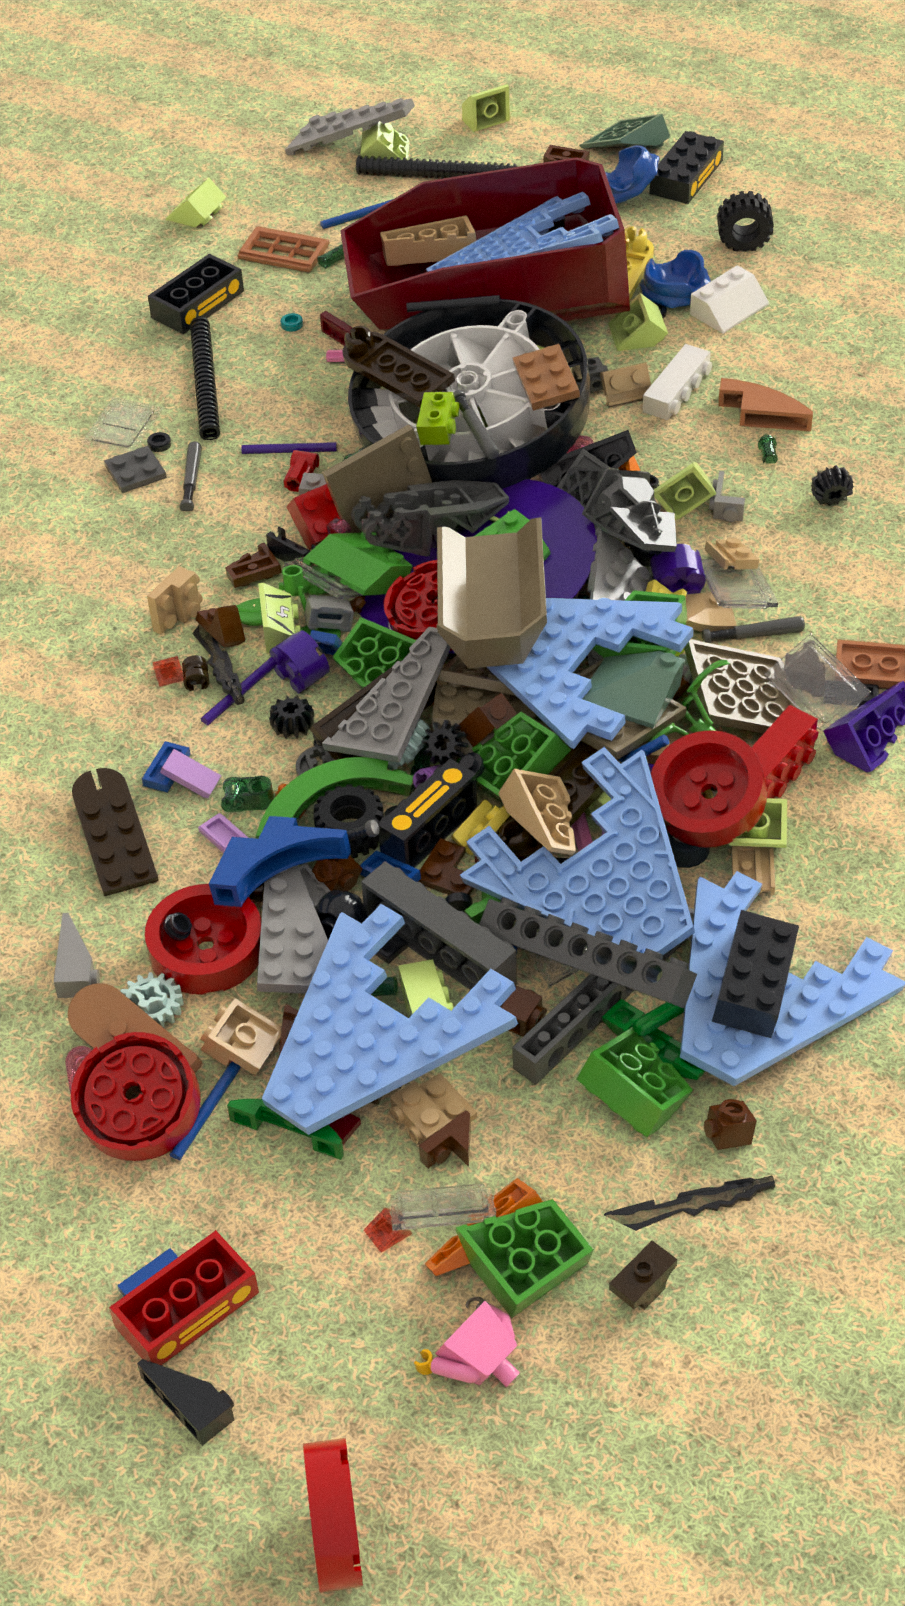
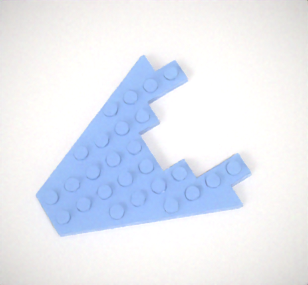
M584 192L563 200L556 196L428 267L426 270L429 272L443 267L596 244L603 241L602 237L614 233L613 230L619 228L617 219L610 214L571 231L561 227L548 232L549 228L554 226L553 222L564 219V215L571 212L574 214L582 212L586 206L591 205L589 197Z
M546 598L547 623L524 663L487 668L570 748L574 749L587 732L612 741L626 723L625 715L583 700L584 696L592 688L591 679L573 672L593 647L597 644L620 653L631 637L635 636L681 652L693 637V627L675 621L682 612V604L678 602L610 600L608 598H600L598 600Z
M603 747L582 762L583 769L611 798L610 801L591 813L593 821L605 834L562 864L544 846L523 861H520L490 826L466 841L469 849L480 861L460 874L464 884L501 900L503 897L518 903L517 908L524 910L525 906H529L541 911L540 917L547 919L548 914L564 919V925L571 927L572 922L589 928L588 934L595 936L596 931L612 936V942L618 945L621 940H625L637 945L636 951L644 953L647 948L664 955L695 933L643 750H640L620 764Z
M736 871L725 888L702 877H699L697 881L693 913L695 933L691 935L688 970L696 973L697 977L684 1009L680 1058L732 1086L738 1085L887 1001L905 987V981L883 970L893 950L866 937L843 974L817 961L814 962L804 979L788 973L779 1017L772 1038L712 1022L740 911H747L762 887V883Z
M380 904L361 924L341 912L267 1084L262 1100L265 1106L309 1135L515 1027L518 1024L516 1016L500 1007L516 990L514 982L490 969L452 1011L428 997L407 1018L371 995L387 978L384 969L369 961L405 924L403 916Z

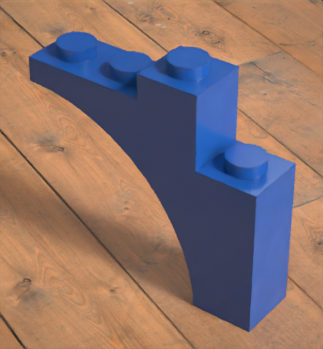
M269 816L259 839L231 837L209 882L214 904L242 907L245 900L257 887L286 869L316 860L348 859L351 848L347 831L298 826L296 818Z

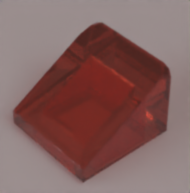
M178 656L152 662V668L159 687L183 681V672Z
M386 1207L364 1229L381 1253L412 1234L397 1213Z

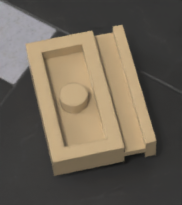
M647 362L600 372L607 406L642 399L645 392L651 386Z
M727 538L726 540H716V544H713L710 540L706 541L705 551L723 569H728V566H732L734 569H758L759 559L741 540Z
M732 846V877L738 871L762 883L759 894L770 892V895H775L773 847Z

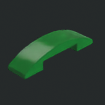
M620 999L602 1016V1021L616 1036H619L634 1026L633 1022L645 1015V1013ZM658 1028L643 1036L648 1044L654 1043L660 1051L657 1055L662 1062L672 1064L682 1077L698 1080L706 1072L680 1058L681 1043Z
M262 1099L231 1100L227 1105L230 1121L258 1131L264 1121L310 1137L314 1151L342 1160L344 1156L342 1139L329 1125L308 1135L265 1106Z

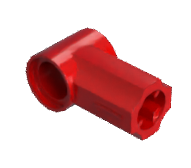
M294 450L290 459V468L284 479V487L289 491L299 492L303 474L314 473L315 468L319 467V454Z

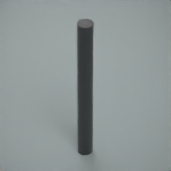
M500 295L410 302L406 304L407 312L500 305L501 297Z

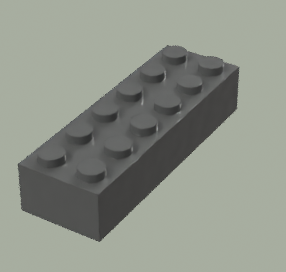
M385 861L361 881L363 905L367 916L369 917L380 904L403 916L405 924L395 934L407 941L408 947L426 960L433 959L436 967L466 988L471 990L490 969L513 981L515 986L517 985L516 950L509 942L502 941L493 935L487 927L480 926L472 921L463 911H458L450 906L444 898L437 897L428 891L422 883L415 882L406 876L400 868H394Z

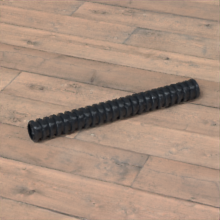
M361 155L356 159V172L359 175L361 173H364V175L368 173L374 175L376 173L378 176L380 174H383V176L387 174L393 176V174H396L397 177L400 175L403 177L415 175L416 178L422 176V178H425V176L432 178L433 176L435 179H438V177L443 179L445 177L450 178L518 167L516 163L512 166L510 163L498 165L497 162H494L493 165L491 162L487 164L481 162V164H478L477 161L474 163L468 161V163L461 161L459 163L458 160H455V162H452V160L448 162L442 160V162H439L438 159L435 161L432 159L420 161L419 158L413 160V158L409 160L403 158L401 160L400 157H397V159H394V157H390V159L384 157L381 159L380 156L377 158L374 156L362 158Z
M196 317L190 322L199 435L204 440H214L220 436L210 322L205 317Z

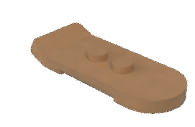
M103 983L88 985L78 991L69 1004L68 1021L71 1028L81 1040L93 1049L114 1040L113 1037L120 1034L145 1032L161 1036L178 1047L194 1073L203 1064L197 1054L182 1044L117 988Z

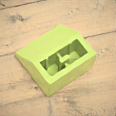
M379 121L371 129L362 132L361 156L363 158L365 156L369 158L371 156L375 158L380 156L381 159L384 157H388V159L390 157H394V159L400 157L401 160L403 158L408 160L409 141L404 134H399L393 129L390 123L382 124Z

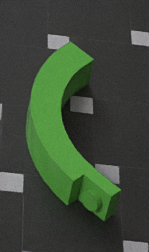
M369 757L344 758L318 765L293 779L278 793L260 821L256 839H259L269 816L290 817L297 820L306 809L317 802L320 796H325L324 792L329 789L333 791L336 786L346 787V784H352L353 787H357L360 785L364 786V789H376L409 796L413 775L398 769L393 771L387 770L388 761Z

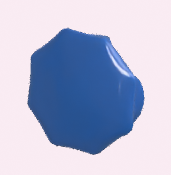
M640 145L630 146L618 152L619 161L617 167L611 173L605 172L616 204L632 199L645 190L657 175L660 160L658 155L649 153L645 147Z
M683 250L678 253L675 259L667 263L657 264L651 258L644 269L643 279L640 281L639 286L642 294L653 303L668 308L690 306L691 294L711 282L707 269L704 268L702 255L694 250Z

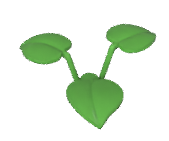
M298 565L286 566L282 570L283 582L278 584L279 589L285 590L291 596L299 595L304 613L306 607L305 593L321 595L334 588L335 581L333 576L321 573L320 566L304 574L302 567ZM260 598L251 599L237 605L242 624L250 626L263 625ZM308 625L300 628V630L305 631L309 635L311 634V630H313L309 629ZM314 629V631L336 634L339 638L341 637L339 629Z
M720 659L709 665L687 689V692H691V694L681 704L687 707L685 717L693 724L689 729L692 733L709 730L716 731L712 726L713 722L709 719L697 695V691L702 681L714 669L730 664L727 660ZM693 699L704 721L701 718L696 721L689 714L688 709ZM671 723L659 731L650 741L663 734L667 736L677 732L686 736L690 733Z

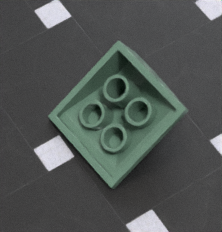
M663 114L622 119L579 146L587 149L628 148L640 145L656 149L664 145L663 142L670 138V134Z
M661 651L605 657L592 676V688L584 696L583 700L625 715V720L654 729L680 687L685 659Z

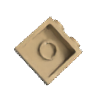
M178 566L147 595L154 632L162 635L167 629L173 628L177 620L186 623L191 617H196L197 611H200V603L203 597L198 592L197 587L200 578L194 571Z
M234 998L229 1007L223 1005L214 1018V1021L217 1022L216 1026L209 1025L200 1039L204 1042L201 1051L225 1066L231 1060L256 1076L278 1043L282 1027Z
M441 1073L420 1086L414 1081L390 1097L391 1107L389 1111L391 1116L398 1124L403 1122L408 1127V1134L416 1144L423 1143L465 1110L470 1113V1121L477 1118V1112Z

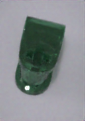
M261 775L255 777H229L223 782L225 796L221 800V807L226 812L266 810L275 798L271 780Z

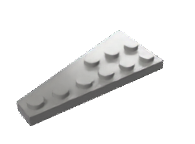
M399 98L391 103L380 102L375 106L369 107V105H365L355 110L349 108L340 113L331 112L325 116L315 115L309 119V123L299 130L300 133L287 146L285 152L287 155H295V151L298 149L310 150L321 141L324 145L353 135V130L362 128L363 131L371 129L379 121L382 124H386L406 117L414 108V102L412 98L406 100Z
M597 527L595 535H597L598 539L593 546V551H596L595 561L591 563L588 585L590 599L608 598L610 600L625 601L633 590L646 591L648 582L653 580L649 570L642 566L633 556L632 552L625 548L616 537L607 534ZM593 649L589 652L597 662L604 659Z
M428 627L409 648L410 653L401 662L397 661L392 666V672L386 679L381 678L358 703L356 712L348 720L344 719L338 725L339 730L334 736L325 739L322 743L324 750L400 763L451 649L438 633L437 628Z
M297 865L272 876L264 882L257 991L306 993L328 939Z

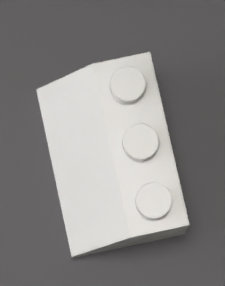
M737 265L691 294L690 315L724 334L769 305V301L754 274Z

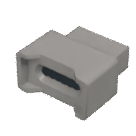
M309 595L304 614L309 629L330 628L339 629L344 632L351 631L354 612L348 600H341L340 597Z

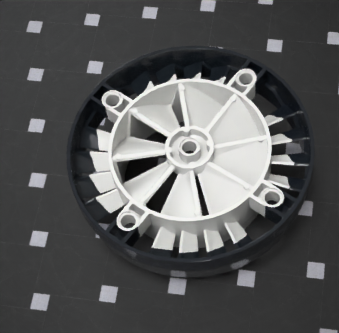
M501 299L500 305L423 311L400 322L383 334L454 373L455 382L443 392L464 391L467 403L484 425L477 407L480 408L489 426L486 427V430L499 448L497 458H486L463 418L461 410L459 417L455 419L456 432L451 436L450 445H420L416 428L417 423H413L420 412L419 407L387 389H380L382 386L356 371H353L348 389L350 414L355 431L364 449L409 424L415 431L432 483L450 480L497 483L501 489L517 484L525 479H531L561 459L581 435L588 418L590 406V374L587 355L576 332L563 319L552 312L529 303ZM559 344L569 368L573 367L580 378L575 380L577 385H581L579 389L580 397L533 411L514 367L512 357L540 350L537 345L546 348Z

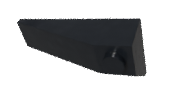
M629 430L564 454L555 464L538 474L540 482L557 487L582 449L609 467L618 469L637 453Z

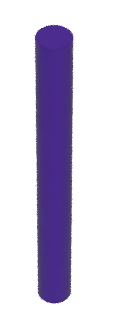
M337 442L241 446L242 454L292 453L294 450L306 452L337 451Z
M272 657L240 683L242 695L277 666ZM233 689V691H234V693H235V695H236V697H237V700H238V699H239V695H238L237 691H236L235 689ZM229 694L201 717V722L206 725L211 724L235 703L233 698Z

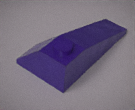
M905 682L897 683L823 730L827 742L836 756L867 773L873 771L887 759L889 754L886 750L884 751L887 743L894 744L898 738L894 733L896 726L905 725Z

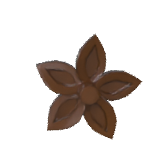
M362 594L349 601L354 613L355 611L358 614L361 613V608L366 603L365 596Z

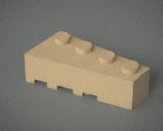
M467 216L380 232L387 266L395 267L404 264L441 261L476 241L475 231Z

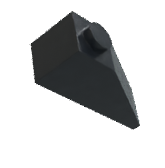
M144 1359L137 1363L141 1378L202 1446L234 1421L232 1411L234 1403L224 1390L218 1392L209 1382Z

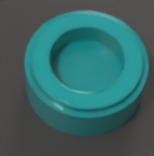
M296 313L286 314L280 320L281 328L285 331L293 332L303 327V318Z

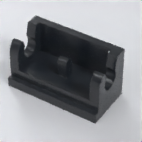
M278 527V537L271 531L266 534L267 547L276 558L289 565L302 567L304 573L316 565L308 566L303 563V558L310 550L286 538L283 528ZM312 544L311 549L313 550L316 546Z

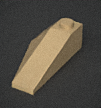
M513 769L498 793L507 813L548 851L573 855L576 848L574 830L570 827L569 823L572 819V813L568 811L570 796L561 778Z

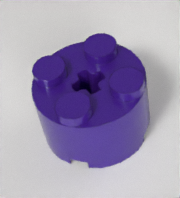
M677 544L675 552L662 551L657 557L656 554L652 557L650 566L653 580H657L673 593L682 588L687 591V594L701 593L706 579L701 555L697 549L694 551L690 545Z
M303 630L292 634L270 649V654L277 664L274 667L276 674L282 680L288 678L292 689L298 694L330 672L324 653L319 656L315 649L318 647V644Z

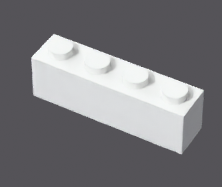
M685 344L643 395V412L665 420H669L673 414L676 415L680 410L681 403L688 401L693 388L699 387L702 377L709 375L712 368L710 351Z

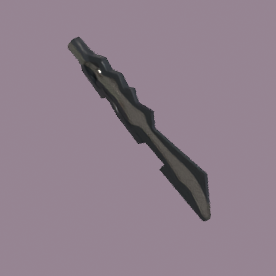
M199 624L192 634L211 655L207 662L209 666L214 668L212 673L216 677V682L222 686L223 692L233 698L236 705L243 704L245 699L241 693V684L237 673H233V666L227 651H221L218 642Z
M772 1175L759 1179L744 1178L727 1181L720 1187H705L681 1192L676 1200L655 1205L654 1200L606 1212L604 1216L637 1231L682 1211L695 1217L705 1209L718 1211L720 1207H733L739 1200L750 1201L757 1193L775 1188V1181Z

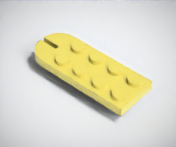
M634 226L625 228L629 300L632 298L643 277L647 263L654 256V246L647 239L646 231L641 228L639 236L636 237V228Z

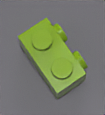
M424 392L416 425L420 445H450L451 436L456 432L455 417H459L460 413L459 403L455 402L453 392Z

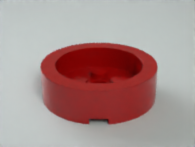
M437 560L428 561L413 567L414 572L404 578L399 576L388 589L384 599V611L391 630L417 640L428 627L437 628L438 599L434 600L435 597H438Z
M709 730L683 736L670 744L660 754L651 771L665 827L673 837L683 843L697 847H717L733 842L734 838L740 836L745 831L749 832L757 824L764 812L767 802V784L760 760L755 751L745 741L735 735ZM711 787L717 790L716 796L711 799H706L702 796V793L711 789Z
M209 884L192 885L177 890L165 897L156 905L148 917L145 926V942L151 967L157 977L163 973L165 980L174 978L175 985H180L181 992L206 995L209 992L231 989L246 980L259 965L261 917L257 907L249 897L245 900L242 907L215 905ZM183 913L190 919L192 928L187 939L177 941L167 935L163 922L168 915ZM203 942H213L214 944L213 947L204 950L199 948V944Z
M131 1032L114 1036V1040L107 1042L99 1048L95 1047L78 1067L71 1087L73 1114L78 1125L91 1143L106 1155L126 1161H144L160 1157L173 1150L188 1135L195 1124L201 1101L197 1077L178 1047L161 1036L145 1032ZM130 1087H141L142 1094H139L138 1097L131 1100L126 1098V1091Z
M346 1438L303 1443L319 1592L324 1593L363 1587L361 1566H354L360 1564V1552Z

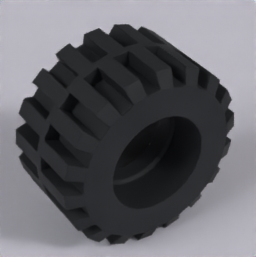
M740 191L739 195H730V199L726 198L723 201V205L719 206V213H717L719 236L722 243H725L728 249L733 247V251H756L757 247L762 248L764 246V242H769L770 235H773V216L768 200L766 198L762 199L761 194L757 193L754 195L753 191H748V193L744 194V191ZM744 218H751L755 220L753 223L746 226H740L735 224L737 221Z
M346 784V787L336 786L333 791L329 789L324 792L325 796H320L317 799L318 804H315L313 808L314 825L316 828L347 831L365 825L368 820H375L379 824L380 820L384 817L383 804L379 796L374 795V791L371 789L364 790V786L360 785L353 787L352 784ZM346 819H357L353 822H341ZM379 834L375 837L365 836L350 841V854H352V858H358V853L361 852L364 856L369 854V848L377 849Z

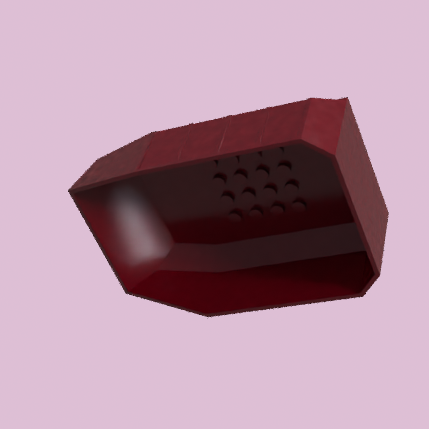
M576 157L425 181L340 230L350 298L375 326L382 331L387 332L400 322L423 312H407L406 304L410 302L500 295L501 299L516 300L541 307L564 321L630 311L625 229L605 170L600 163ZM581 192H584L589 197L591 205L586 206L582 212L575 214L571 212L564 215L565 230L571 231L610 214L617 219L619 228L613 230L614 233L602 237L603 241L600 243L443 267L429 272L426 269L439 261L404 264L396 267L387 266L380 232L467 216L475 231L477 241L556 196L563 200Z

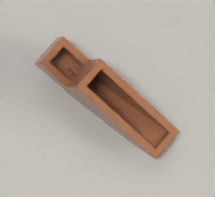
M721 378L718 406L741 408L740 426L811 431L813 411L796 399L756 383Z

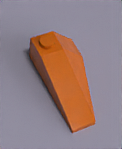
M516 1178L485 1204L490 1208L487 1214L477 1218L472 1217L465 1224L470 1226L483 1222L486 1218L493 1216L497 1218L511 1214L517 1209L543 1201L534 1189ZM458 1235L450 1238L425 1263L435 1276L470 1264Z

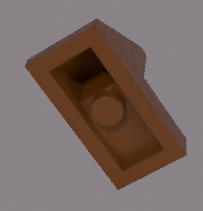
M236 605L197 611L195 620L222 647L236 646L245 642L246 639Z
M501 692L484 706H478L459 723L461 725L460 730L467 733L466 739L472 747H475L517 715V713Z
M467 1110L419 1145L420 1161L428 1169L435 1163L442 1164L450 1156L451 1151L469 1166L471 1121L470 1113Z

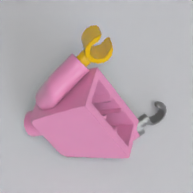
M472 1297L466 1302V1308H469V1304L472 1301H479L474 1313L435 1353L438 1357L433 1358L431 1351L423 1349L420 1354L427 1361L424 1363L414 1361L415 1368L422 1375H429L433 1372L443 1377L481 1385L492 1373L507 1387L520 1373L506 1359L517 1347L510 1316L486 1302L482 1297Z

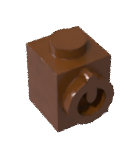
M349 855L348 859L317 860L311 872L330 891H349L356 885L363 868Z
M515 986L516 990L500 1007L516 1016L518 1024L508 1031L524 1037L546 1016L547 1008L542 1007V996L533 990Z
M727 1099L719 1105L709 1106L707 1120L704 1121V1131L717 1150L752 1145L757 1120L744 1101Z

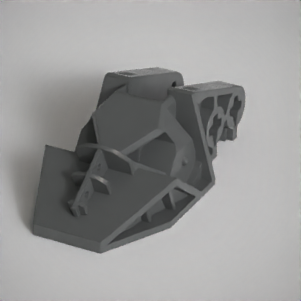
M572 467L568 471L566 477L568 494L577 500L581 497L580 504L584 507L582 515L604 532L643 550L675 552L677 547L675 514L660 512L662 507L654 498V490L650 485L649 472L603 467Z
M450 480L408 485L407 491L385 493L383 495V502L379 504L377 509L371 505L369 497L361 496L359 504L353 507L351 518L356 526L362 530L363 536L370 544L427 557L430 556L431 548H437V527H449L457 532L462 526L474 533L509 503V497L497 483ZM391 508L393 512L390 513V517H386L385 514ZM366 509L368 515L366 516V519H361V517L364 516V512Z

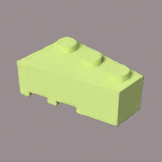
M433 959L398 966L408 1017L428 997L452 1011L454 1007L452 1002L450 1003L449 992L444 984L442 970H436Z

